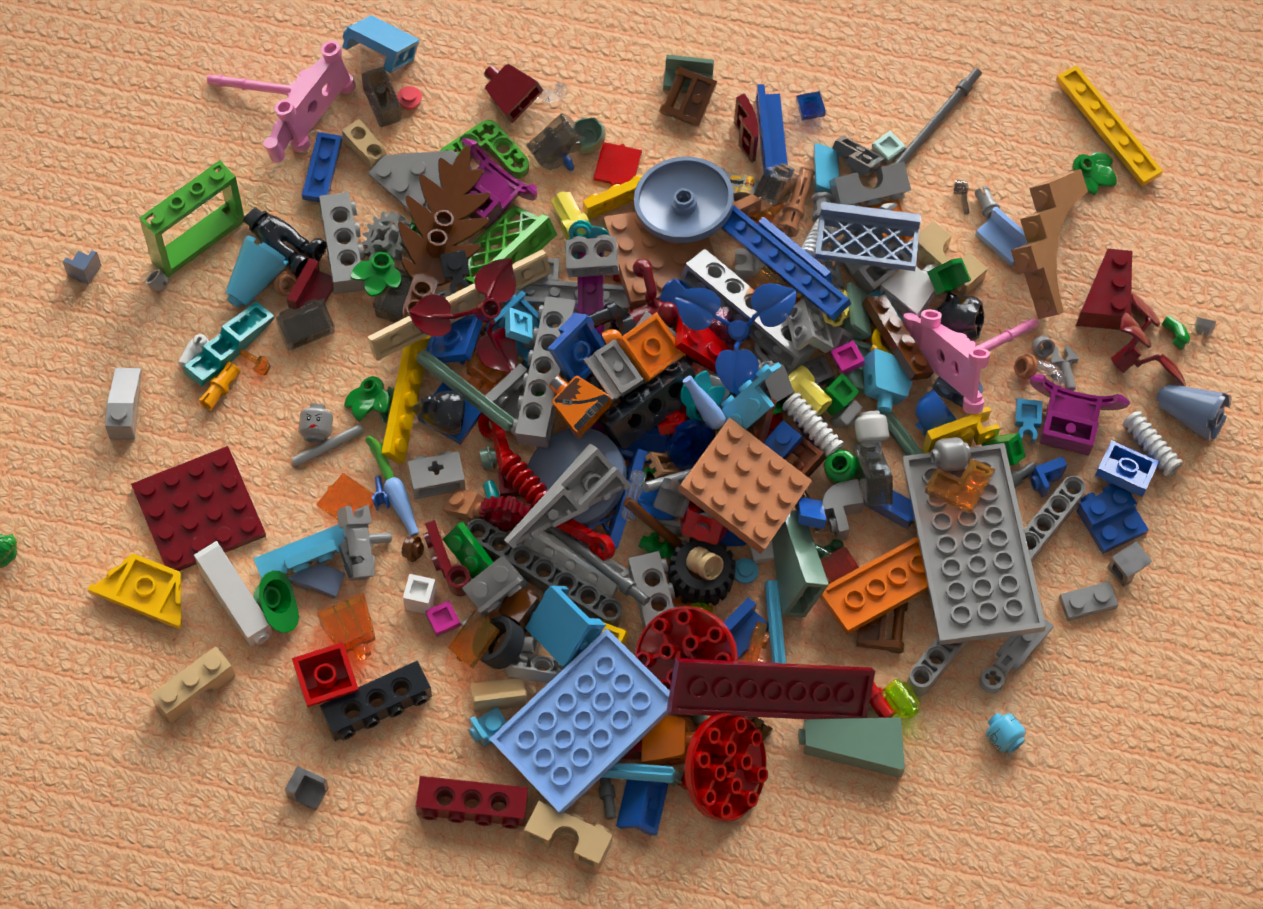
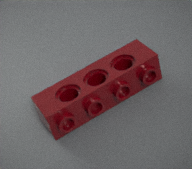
M420 776L416 813L425 820H437V817L448 818V821L453 823H463L464 820L475 821V824L481 826H490L491 823L502 824L503 827L508 829H517L518 826L525 827L528 787ZM441 797H450L452 802L446 806L440 805L438 800ZM470 799H474L479 802V805L475 808H468L465 806V803ZM497 802H502L506 805V808L502 811H495L492 809V806Z

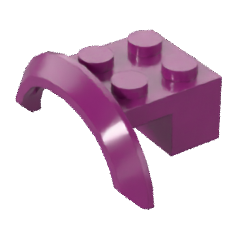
M466 138L461 140L464 147L469 146L471 157L480 165L477 169H483L484 171L480 180L467 194L490 193V198L478 210L468 216L471 219L489 218V223L484 227L485 230L494 224L518 196L532 201L537 198V187L534 184H525L508 174L482 150L476 141Z
M1041 374L1030 377L1031 386L1043 395L1050 397L1039 441L1040 444L1089 456L1095 442L1100 410H1120L1128 407L1130 401L1121 394L1111 396L1089 395L1058 386Z

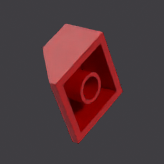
M343 642L292 658L307 708L359 691Z

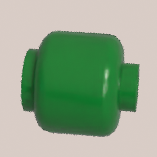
M836 450L828 455L824 462L825 473L833 485L839 482L855 480L858 477V463L855 456L848 451Z

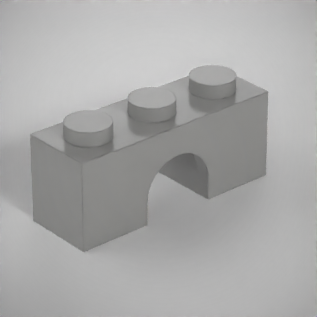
M905 162L876 169L877 184L874 189H868L861 184L858 172L831 179L829 184L834 203L858 206V204L867 202V206L882 203L881 199L890 197L891 201L905 198L904 193L911 191Z

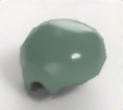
M595 117L581 118L575 121L569 129V141L579 152L593 153L599 150L605 142V128L603 123L599 122Z

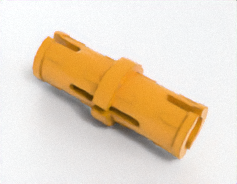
M228 362L217 378L211 380L210 387L198 400V403L204 409L211 411L218 400L229 392L228 388L241 373V370L235 364L232 365L231 362Z

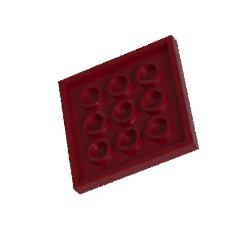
M228 446L131 483L162 561L169 568L181 571L196 565L194 555L216 541L224 553L266 537V532Z

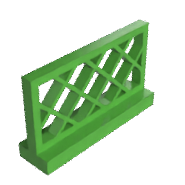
M513 205L472 243L480 244V248L486 247V251L476 253L467 260L470 276L463 279L470 285L474 284L475 277H473V274L490 263L491 257H495L492 261L512 259L514 264L543 249L557 236L550 218L544 214L538 217ZM515 215L520 216V220L509 222ZM519 228V232L508 234L509 230ZM503 232L502 236L492 238L496 233ZM502 243L501 248L491 250V246ZM485 259L484 264L474 266L475 261Z

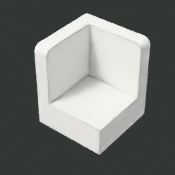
M409 574L403 595L404 608L424 614L426 610L431 609L437 592L435 579Z

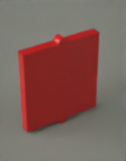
M604 142L593 180L609 183L611 186L621 185L630 181L637 174L642 150L626 147L625 144L616 145Z

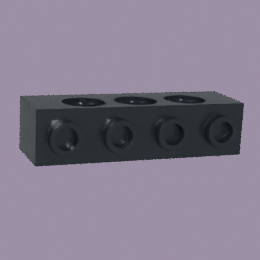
M680 359L672 362L663 372L646 382L640 389L630 393L620 404L607 410L599 421L616 446L625 450L665 420L667 416L673 414L684 405L680 394L684 385L683 380L687 376H692L693 379L696 376L692 366Z
M417 660L358 687L359 691L321 704L320 709L334 741L339 739L347 740L353 737L356 731L363 728H373L380 723V720L389 716L391 718L397 717L412 705H423L432 697V691ZM399 688H406L409 690L408 693L403 696L395 694L396 690ZM375 699L384 701L383 705L379 707H373L370 704ZM352 710L360 712L356 718H348L346 716Z

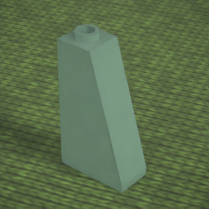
M791 511L772 539L782 615L806 617L829 584L809 526L800 525L797 512Z
M901 717L804 720L803 728L798 729V743L803 745L804 754L893 777H902L904 773Z

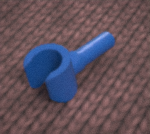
M376 476V493L372 495L375 509L379 511V505L386 504L388 509L390 508V502L387 493L383 491L381 477Z

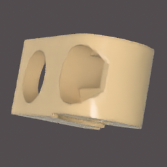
M360 119L342 131V142L359 155L368 167L372 168L384 155H387L382 144Z

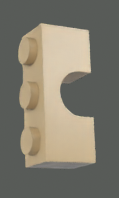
M932 221L919 233L917 260L923 261L926 265L931 264L937 267L951 260L944 252L949 248L952 236L935 221ZM970 252L962 260L971 281L952 290L954 293H959L962 297L967 296L984 281L988 269Z
M215 646L150 695L155 706L171 725L192 709L191 703L200 693L207 689L215 692L233 679L235 674L232 665Z
M538 801L524 829L525 838L547 848H550L553 840L561 834L573 836L578 842L574 851V860L599 871L613 841V834H610V830L599 824H595V826L588 824L582 816L575 813L569 815L563 812L560 814L549 802L544 804Z

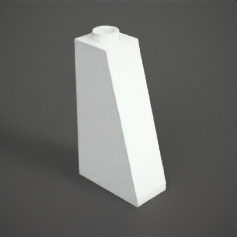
M216 541L196 553L194 557L200 575L248 645L252 647L255 644L260 645L266 642L270 635L273 634L272 628L267 623L262 610L219 543Z

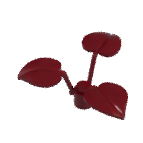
M512 259L492 261L477 272L474 280L475 288L479 293L485 294V300L480 302L476 308L450 314L451 305L448 300L439 294H430L420 299L409 311L413 324L424 334L433 337H440L450 332V319L475 314L478 320L489 323L487 327L488 336L482 337L477 344L479 360L490 369L510 373L515 369L517 363L515 340L506 337L505 328H498L492 333V327L495 324L494 318L501 312L499 303L510 300L516 290Z
M1132 293L1131 300L1135 307L1145 316V324L1140 327L1130 314L1126 312L1122 315L1120 331L1132 335L1133 338L1111 357L1112 362L1124 373L1133 365L1138 368L1142 364L1156 360L1161 363L1181 386H1186L1182 372L1166 355L1156 354L1142 360L1139 359L1142 354L1136 347V344L1141 342L1144 346L1150 348L1151 342L1144 331L1151 322L1156 327H1159L1160 320L1148 304Z

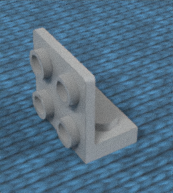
M521 363L485 395L514 419L519 418L518 399L519 396L524 395L523 377L525 373H528V370ZM532 415L529 419L535 420L538 417L536 415Z

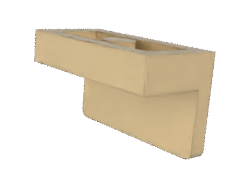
M512 678L471 683L474 712L493 710L496 707L498 709L520 707L527 704L524 679Z

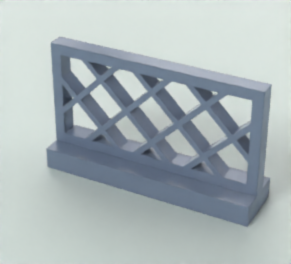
M822 202L815 258L915 271L921 214ZM824 226L837 227L839 230L830 234ZM849 230H861L863 233L855 238ZM874 233H884L888 237L880 241ZM844 234L850 241L841 245L835 238ZM899 236L913 237V240L905 244ZM867 237L874 243L868 249L860 242ZM892 240L900 247L893 252L885 246ZM830 242L836 249L832 252L822 251L821 247ZM855 245L861 253L853 255L847 249ZM880 249L886 256L876 258L872 252ZM905 252L911 258V262L900 261L896 256Z

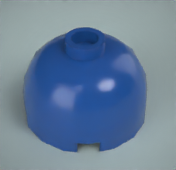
M934 389L927 392L916 405L915 414L919 422L915 425L924 436L928 430L957 420Z

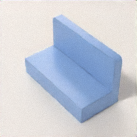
M998 207L992 210L990 219L976 230L975 234L1011 267L1015 264L1011 250L1027 243L1023 229Z

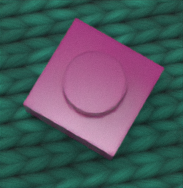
M854 341L831 350V356L841 374L845 375L865 365V360Z
M450 601L425 611L436 637L461 626Z

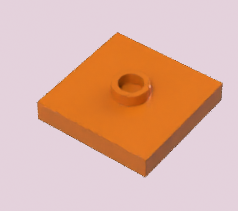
M657 312L616 340L645 382L661 373L672 362L686 355L675 348L676 339Z

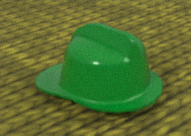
M272 570L266 573L255 588L253 598L262 610L267 623L280 633H288L295 629L299 620V611L291 581L286 574L280 571Z

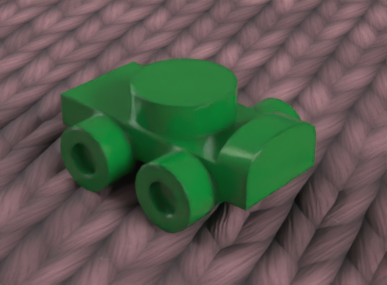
M652 532L649 537L643 535L638 545L639 548H644L648 553L659 551L661 558L667 557L671 559L675 550L672 545L666 540L663 543L659 542V535L655 532Z

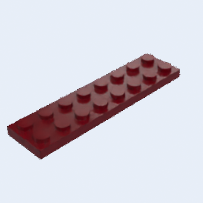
M675 658L667 711L670 714L713 716L729 713L733 714L729 716L786 719L867 718L875 670L869 667Z

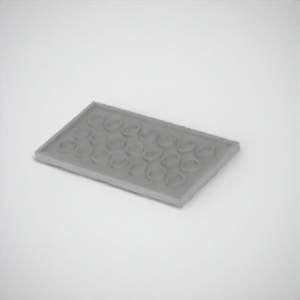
M1004 443L971 447V460L967 463L965 469L942 473L936 465L932 464L930 453L902 457L939 645L1045 632L1046 629Z

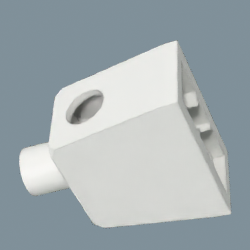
M928 264L922 271L917 267L915 271L901 270L883 282L879 292L887 297L892 306L902 316L905 313H915L920 318L921 313L927 309L936 295V291L927 271L935 267Z

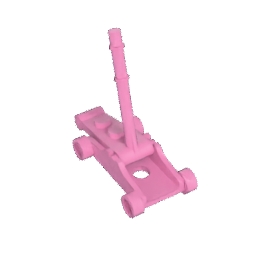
M328 41L324 43L321 47L323 56L312 67L302 70L298 74L299 77L296 78V81L290 85L253 81L247 78L224 77L223 75H208L207 83L218 85V87L226 86L288 96L287 99L281 100L275 105L278 120L273 126L270 137L264 141V146L271 161L279 163L285 158L284 151L289 142L295 152L306 151L311 144L307 134L339 93L349 94L356 87L352 75L347 72L342 60V50L338 42Z
M924 310L921 313V319L915 313H905L903 316V324L915 340V343L920 348L933 371L964 396L963 410L970 414H979L983 411L984 399L978 388L981 369L989 364V351L1006 342H1011L1014 338L1031 332V330L1039 325L1038 320L1032 318L976 346V343L970 341L965 334L954 332L941 324V313L936 310Z

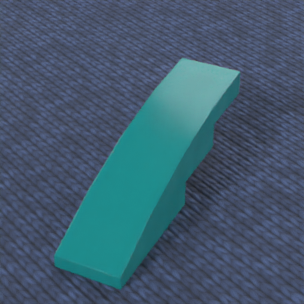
M256 301L221 327V333L203 346L202 353L184 365L183 372L202 387L220 373L228 362H232L274 320L275 316Z

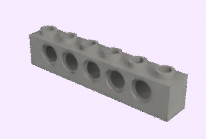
M706 249L702 250L685 264L680 280L684 281L690 288H706L713 291L721 300L719 312L730 322L742 320L747 323L752 315L757 312L751 305V298L755 289L745 283L735 272L727 268ZM757 317L750 327L751 334L749 337L791 372L807 362L815 350L810 344L800 351L794 349L788 319L778 326L766 327L761 323L760 317Z
M546 296L544 305L539 307L538 320H540L539 328L535 327L533 333L535 346L534 350H530L528 355L530 369L529 373H525L523 377V388H525L524 395L519 396L518 399L519 418L514 419L512 433L516 435L518 444L543 448L549 447L556 415L552 400L557 394L548 386L556 376L564 379V374L550 351H546L545 348L549 347L561 335L558 329L574 313H578L576 300ZM553 324H559L557 328H550ZM543 369H549V370H550L549 372H547V373H545V374L539 373V372H540L541 370H543ZM537 392H545L542 396H534ZM532 415H540L535 420L529 419Z

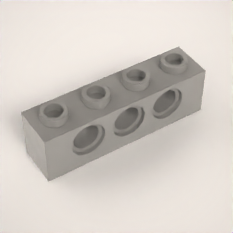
M349 192L319 196L334 294L364 290V281L351 279L353 268L361 262L360 259H364L363 245L357 243V237H361L359 222L354 223L353 216H357L355 201H350ZM337 220H345L342 223L336 222ZM341 241H347V242H349V243H347V244H340L339 242H341ZM347 262L352 263V265L345 266L343 264Z
M659 551L628 558L627 566L631 580L637 584V588L650 597L649 602L645 606L637 601L644 629L657 615L674 608L672 599L675 598L672 583H667L665 574H669L666 559H661ZM648 578H654L659 584L655 587H650L645 581ZM656 602L662 603L665 609L663 611H655L652 608V604Z

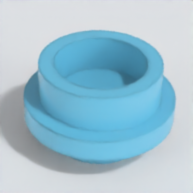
M748 558L739 559L736 561L734 578L743 584L753 582L759 572L757 564Z

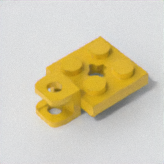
M984 407L983 411L979 414L969 413L964 418L928 430L922 452L930 453L931 450H934L937 441L954 437L962 439L969 447L973 439L976 445L996 438L1000 427L998 424L983 428L981 423L987 421L992 412L990 407Z

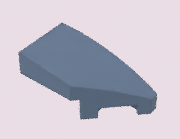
M318 564L290 576L289 580L291 584L304 590L310 588L334 599L337 596L345 573L327 565Z

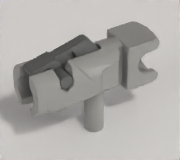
M368 505L356 509L355 516L350 506L340 508L337 516L339 528H343L344 540L338 545L344 562L348 580H364L374 577L375 557L372 555L371 547H373V544L391 543L392 535L391 533L369 534L368 525L371 524V516Z

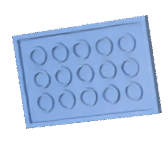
M606 629L504 724L490 740L543 797L562 814L669 713L667 711L670 691Z

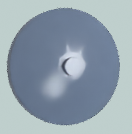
M697 157L671 158L656 164L641 177L634 193L636 215L641 225L659 239L674 243L699 241L716 233L728 221L734 206L733 187L726 173L710 161Z
M570 429L553 434L550 438L549 447H538L532 455L527 468L532 469L534 476H538L541 480L540 483H544L547 486L546 490H549L584 449L591 444L597 447L608 461L626 478V465L622 453L609 437L594 429H589L580 439ZM624 490L611 495V498L606 501L601 500L590 506L589 510L573 517V519L584 526L598 522L613 510Z

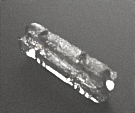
M639 470L631 472L629 480L632 486L627 489L625 499L630 497L638 504V498L643 491L641 485H643L646 479L644 472ZM625 506L622 508L621 517L624 520L634 521L636 519V516Z

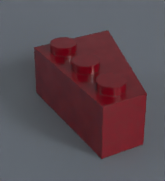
M1107 249L1080 312L1076 326L1120 330L1122 315L1126 312L1131 315L1133 251Z

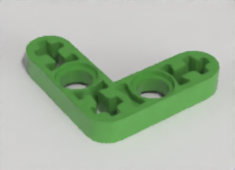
M492 120L482 121L440 150H453L459 154L463 149L461 140L466 138L476 141L483 151L487 149L507 173L514 178L525 177L529 172V160L500 126ZM487 130L488 132H491L493 130V134H484V131ZM500 145H507L510 148L507 153H499L496 149ZM513 156H514V161L516 162V164H518V165H521V164H522V168H521V169H520L518 166L514 168V162H513V160L511 159Z

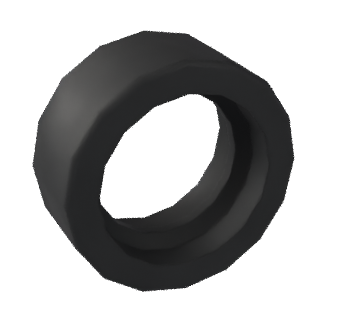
M505 616L491 618L482 626L476 636L474 644L476 657L493 669L500 670L508 667L517 659L524 646L525 635L523 629ZM506 632L503 644L493 653L496 641Z

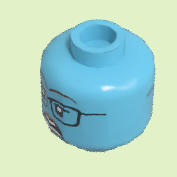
M997 713L987 722L989 727L986 731V736L999 752L1007 751L1010 754L1025 742L1026 730L1013 714L1009 713L1002 716L1000 713Z

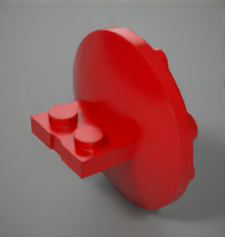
M690 606L671 608L653 618L640 635L635 652V657L669 691L675 658L738 661L734 638L723 621L707 610Z
M729 713L710 716L697 728L686 753L684 775L681 779L683 783H678L680 787L688 791L692 803L702 815L711 820L721 822L737 820L744 816L752 807L756 806L764 782L768 779L766 751L761 731L747 717L729 716L733 715ZM759 783V787H758V790H757V792H756V791H754V790H755L757 784Z

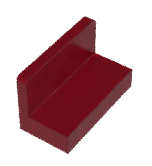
M309 258L287 297L288 309L312 320L317 319L333 290L332 277L320 271L318 261Z

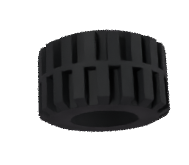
M690 537L689 543L684 540L681 542L680 548L676 547L671 557L668 579H670L669 583L673 585L676 598L682 597V603L691 602V607H697V604H702V608H708L709 603L715 606L719 603V599L723 601L727 597V593H730L736 572V562L732 560L733 553L731 550L726 551V544L722 542L720 545H714ZM703 547L710 553H715L722 558L723 569L717 578L713 580H699L688 572L686 560L692 549Z

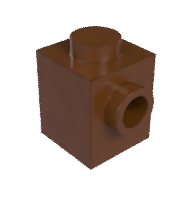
M519 589L511 597H508V595L505 597L503 605L498 610L500 616H505L518 624L525 634L527 632L525 627L530 620L531 614L540 604L539 597L529 589L526 591Z

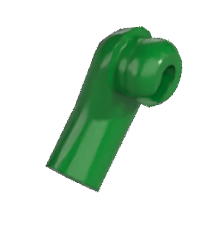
M1167 315L1161 325L1175 334L1176 337L1172 342L1173 345L1179 349H1184L1186 344L1190 342L1187 328L1176 319Z

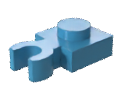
M1017 398L1014 425L1022 426L1018 431L1021 441L1023 434H1029L1031 436V444L1036 442L1038 433L1035 428H1040L1043 401Z

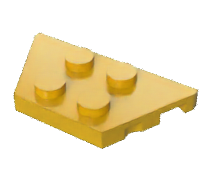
M132 553L123 560L121 565L112 568L106 573V577L95 585L92 583L87 589L92 595L179 630L182 627V576L177 570Z

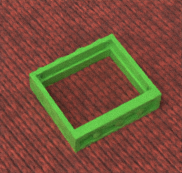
M219 160L139 217L151 262L167 278L244 223V212L236 176ZM223 191L225 203L165 246L162 237L165 231ZM228 210H230L231 213H229L228 215H226L225 212H227ZM153 216L154 218L150 221L151 224H149L146 220Z

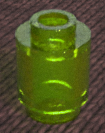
M898 678L890 682L883 689L886 700L899 717L910 719L920 711L921 701L906 682H902Z

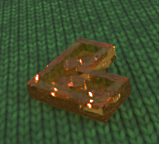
M971 459L961 478L936 468L925 487V493L972 514L993 478L995 469L974 459Z

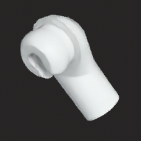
M198 334L188 342L178 362L181 367L184 368L185 364L202 353L203 346L209 342L205 335Z

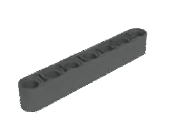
M474 519L468 523L467 528L472 534L477 531L484 533L482 537L476 538V540L492 561L495 562L502 555H505L528 583L543 592L549 589L550 586L569 584L572 588L567 596L588 618L600 619L602 622L615 627L620 625L622 621V606L619 601L521 542L515 548L510 547L504 541L508 534L482 519ZM502 544L506 546L502 551L494 549L496 545ZM518 558H526L528 562L519 564L516 560ZM540 571H548L550 573L547 577H540L537 574ZM585 597H590L594 599V602L585 604L581 600ZM612 610L616 615L614 617H606L603 613Z

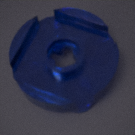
M697 419L686 420L674 428L676 432L672 435V438L669 436L666 442L668 458L682 471L693 468L716 436L715 432L707 424ZM694 440L695 446L692 449H687L691 445V441Z

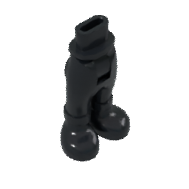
M255 207L243 219V222L249 226V231L254 233L261 243L264 242L282 254L285 257V261H289L290 271L297 277L300 276L309 258L319 262L326 251L327 243L323 239L316 238L309 243V240L302 237L290 224L277 216L269 214L265 210L260 211ZM284 241L293 246L301 254L298 255L297 252L294 251L292 248L288 247L284 243Z

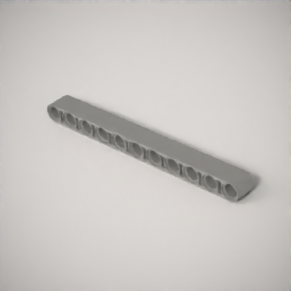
M1067 477L1024 529L1027 544L1033 548L1029 550L1031 563L1080 503L1086 488L1084 481L1080 477ZM1067 489H1073L1077 494H1071ZM1052 507H1058L1062 510V512L1057 513L1052 509ZM1037 526H1045L1048 531H1041ZM937 637L909 674L907 688L911 694L923 696L928 693L968 642L957 643V645H939ZM936 657L941 660L942 664L935 665L930 661V658ZM922 677L927 683L918 684L914 678Z

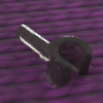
M955 180L953 194L961 195L964 215L969 214L967 201L969 185L966 181Z

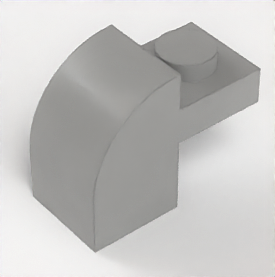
M858 479L839 482L830 487L824 495L822 505L826 519H828L830 532L835 533L837 541L847 540L850 529L846 515L861 513L864 502Z

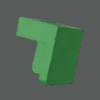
M962 258L951 259L927 271L937 295L948 293L971 281Z
M843 373L830 381L822 389L832 399V404L826 411L833 416L860 392Z
M1020 433L998 435L996 438L981 444L982 446L1004 443L1009 466L1017 464L1026 457Z

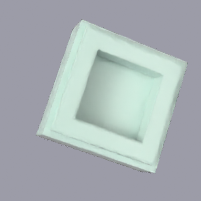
M889 131L872 143L871 148L879 155L885 157L884 161L889 164L904 152L906 146Z

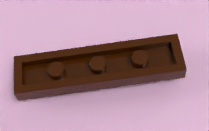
M885 295L866 297L862 305L910 381L930 378L934 372L887 297Z

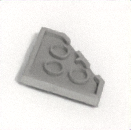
M453 150L384 155L368 174L405 208L408 209L405 198L409 195L429 210L420 187L419 175H425L441 187L438 172L439 158H443L453 165L458 154Z

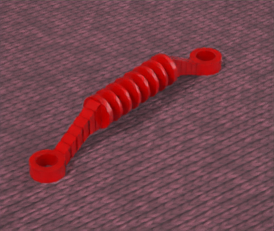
M482 414L478 419V428L485 438L493 439L496 458L499 463V472L503 476L506 475L508 482H513V488L519 489V495L522 497L526 496L525 501L528 504L532 503L531 507L533 508L548 491L546 490L547 486L544 483H540L541 480L538 476H534V471L527 469L528 465L525 462H521V457L513 453L509 448L504 429ZM489 420L492 424V429L489 426ZM573 518L556 526V528L589 544V550L603 561L611 559L615 554L614 542L608 535H600L586 528V526L575 521ZM600 543L602 544V546H603V548H604V553L602 552V550H601V548H600Z

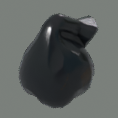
M948 292L944 303L935 309L941 313V324L954 332L965 334L970 341L978 339L984 324L982 301L974 296L957 298V295Z
M442 391L435 396L428 394L413 406V412L434 429L445 434L458 435L461 434L463 427L465 396L456 391Z

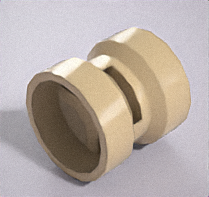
M695 547L688 554L686 565L690 571L700 574L707 580H713L722 572L723 560L717 554L710 553L703 547Z

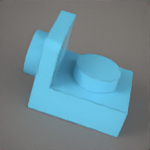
M509 308L498 321V326L505 328L506 337L529 344L533 339L532 315Z
M498 707L478 719L475 716L470 718L471 728L468 731L476 743L480 741L483 747L486 748L492 744L490 738L507 721Z

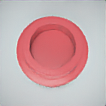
M406 86L398 92L397 98L403 108L412 110L421 103L422 95L416 87Z

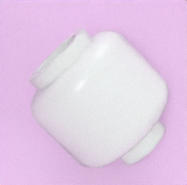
M880 411L862 412L860 417L855 419L856 439L859 443L866 444V448L882 447L881 442L889 438L887 417L880 414Z

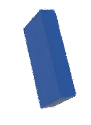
M800 497L795 505L799 524L824 529L827 520L822 501Z

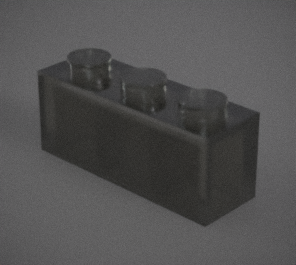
M864 441L860 444H853V455L857 461V479L867 507L893 504V476L879 442Z

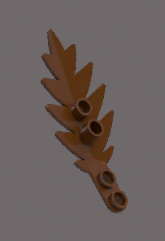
M465 146L460 151L453 165L443 158H439L438 172L441 187L425 175H419L420 187L429 210L411 196L407 195L405 198L408 211L419 234L403 222H398L401 239L412 260L411 262L406 258H402V265L407 274L413 279L403 306V318L409 316V311L420 299L427 295L435 294L437 286H442L452 281L444 280L440 254L465 250L468 260L480 250V244L458 245L475 235L489 223V218L463 220L478 210L490 198V193L467 194L477 184L484 172L483 169L469 170V146Z

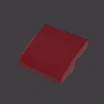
M743 93L736 97L734 124L740 131L739 147L750 162L753 163L756 161L759 128L753 106L746 94Z

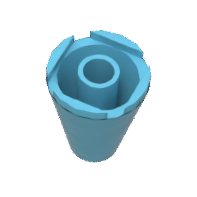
M248 235L243 240L225 294L228 296L227 301L238 308L241 305L247 306L289 264V261H285V257L264 242L259 245L255 244L256 238Z

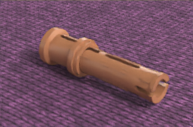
M807 166L800 168L790 201L783 207L782 212L784 215L782 221L777 225V228L788 237H794L798 234L799 221L804 217L803 205L815 175V171Z

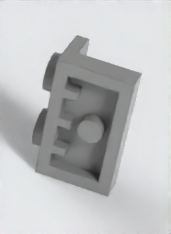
M803 298L794 305L791 314L787 318L794 349L800 351L810 344L813 348H818L827 353L833 349L828 323L824 321L823 312L810 301Z
M502 555L462 587V589L477 606V611L480 614L485 610L489 614L501 605L498 599L503 595L507 594L508 597H511L522 587L519 583L524 579L507 557Z

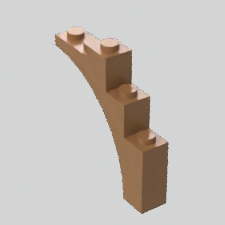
M1081 169L1060 174L1029 188L1036 212L1020 219L1027 243L1011 250L1018 274L1024 273L1038 319L1059 315L1064 312L1057 280V248L1061 228L1070 208L1079 198L1088 193Z

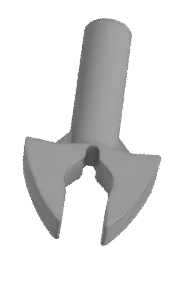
M1065 345L1066 360L1064 361L1059 356L1056 346L1050 360V367L1058 366L1061 368L1066 389L1074 391L1076 385L1071 364L1077 363L1079 358L1069 346Z

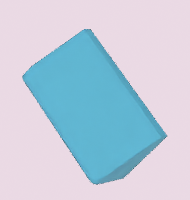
M815 143L813 150L815 193L828 192L832 194L829 181L839 177L838 151Z

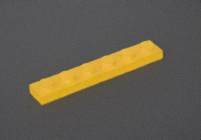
M1077 65L1057 75V83L1142 187L1162 175L1163 170Z
M429 335L404 347L402 351L381 452L396 464L405 463L415 415L413 406L418 402L424 367L416 361V356L422 350H426L431 337Z

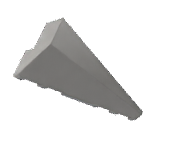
M589 444L504 541L510 547L515 548L520 542L530 537H537L540 532L551 526L556 527L589 510L590 506L601 500L606 501L611 498V495L621 490H627L632 485L597 447Z

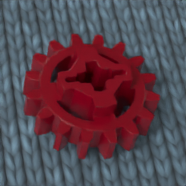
M491 496L490 499L484 498V501H481L479 517L484 518V521L492 524L494 527H498L499 530L508 532L509 530L512 531L531 510V506L523 504V501H517L512 496H507L506 498L500 496V498Z

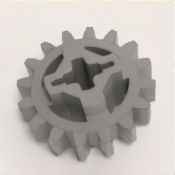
M390 211L388 215L382 212L380 219L376 216L373 217V225L367 224L369 232L363 233V236L367 237V240L362 242V245L367 248L364 254L368 255L369 259H371L374 254L385 252L392 257L393 261L394 259L401 261V254L408 253L399 233L398 222H403L409 228L412 225L406 221L405 217Z

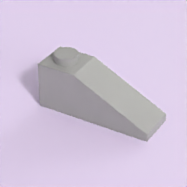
M115 368L107 402L105 427L110 439L136 438L141 368Z

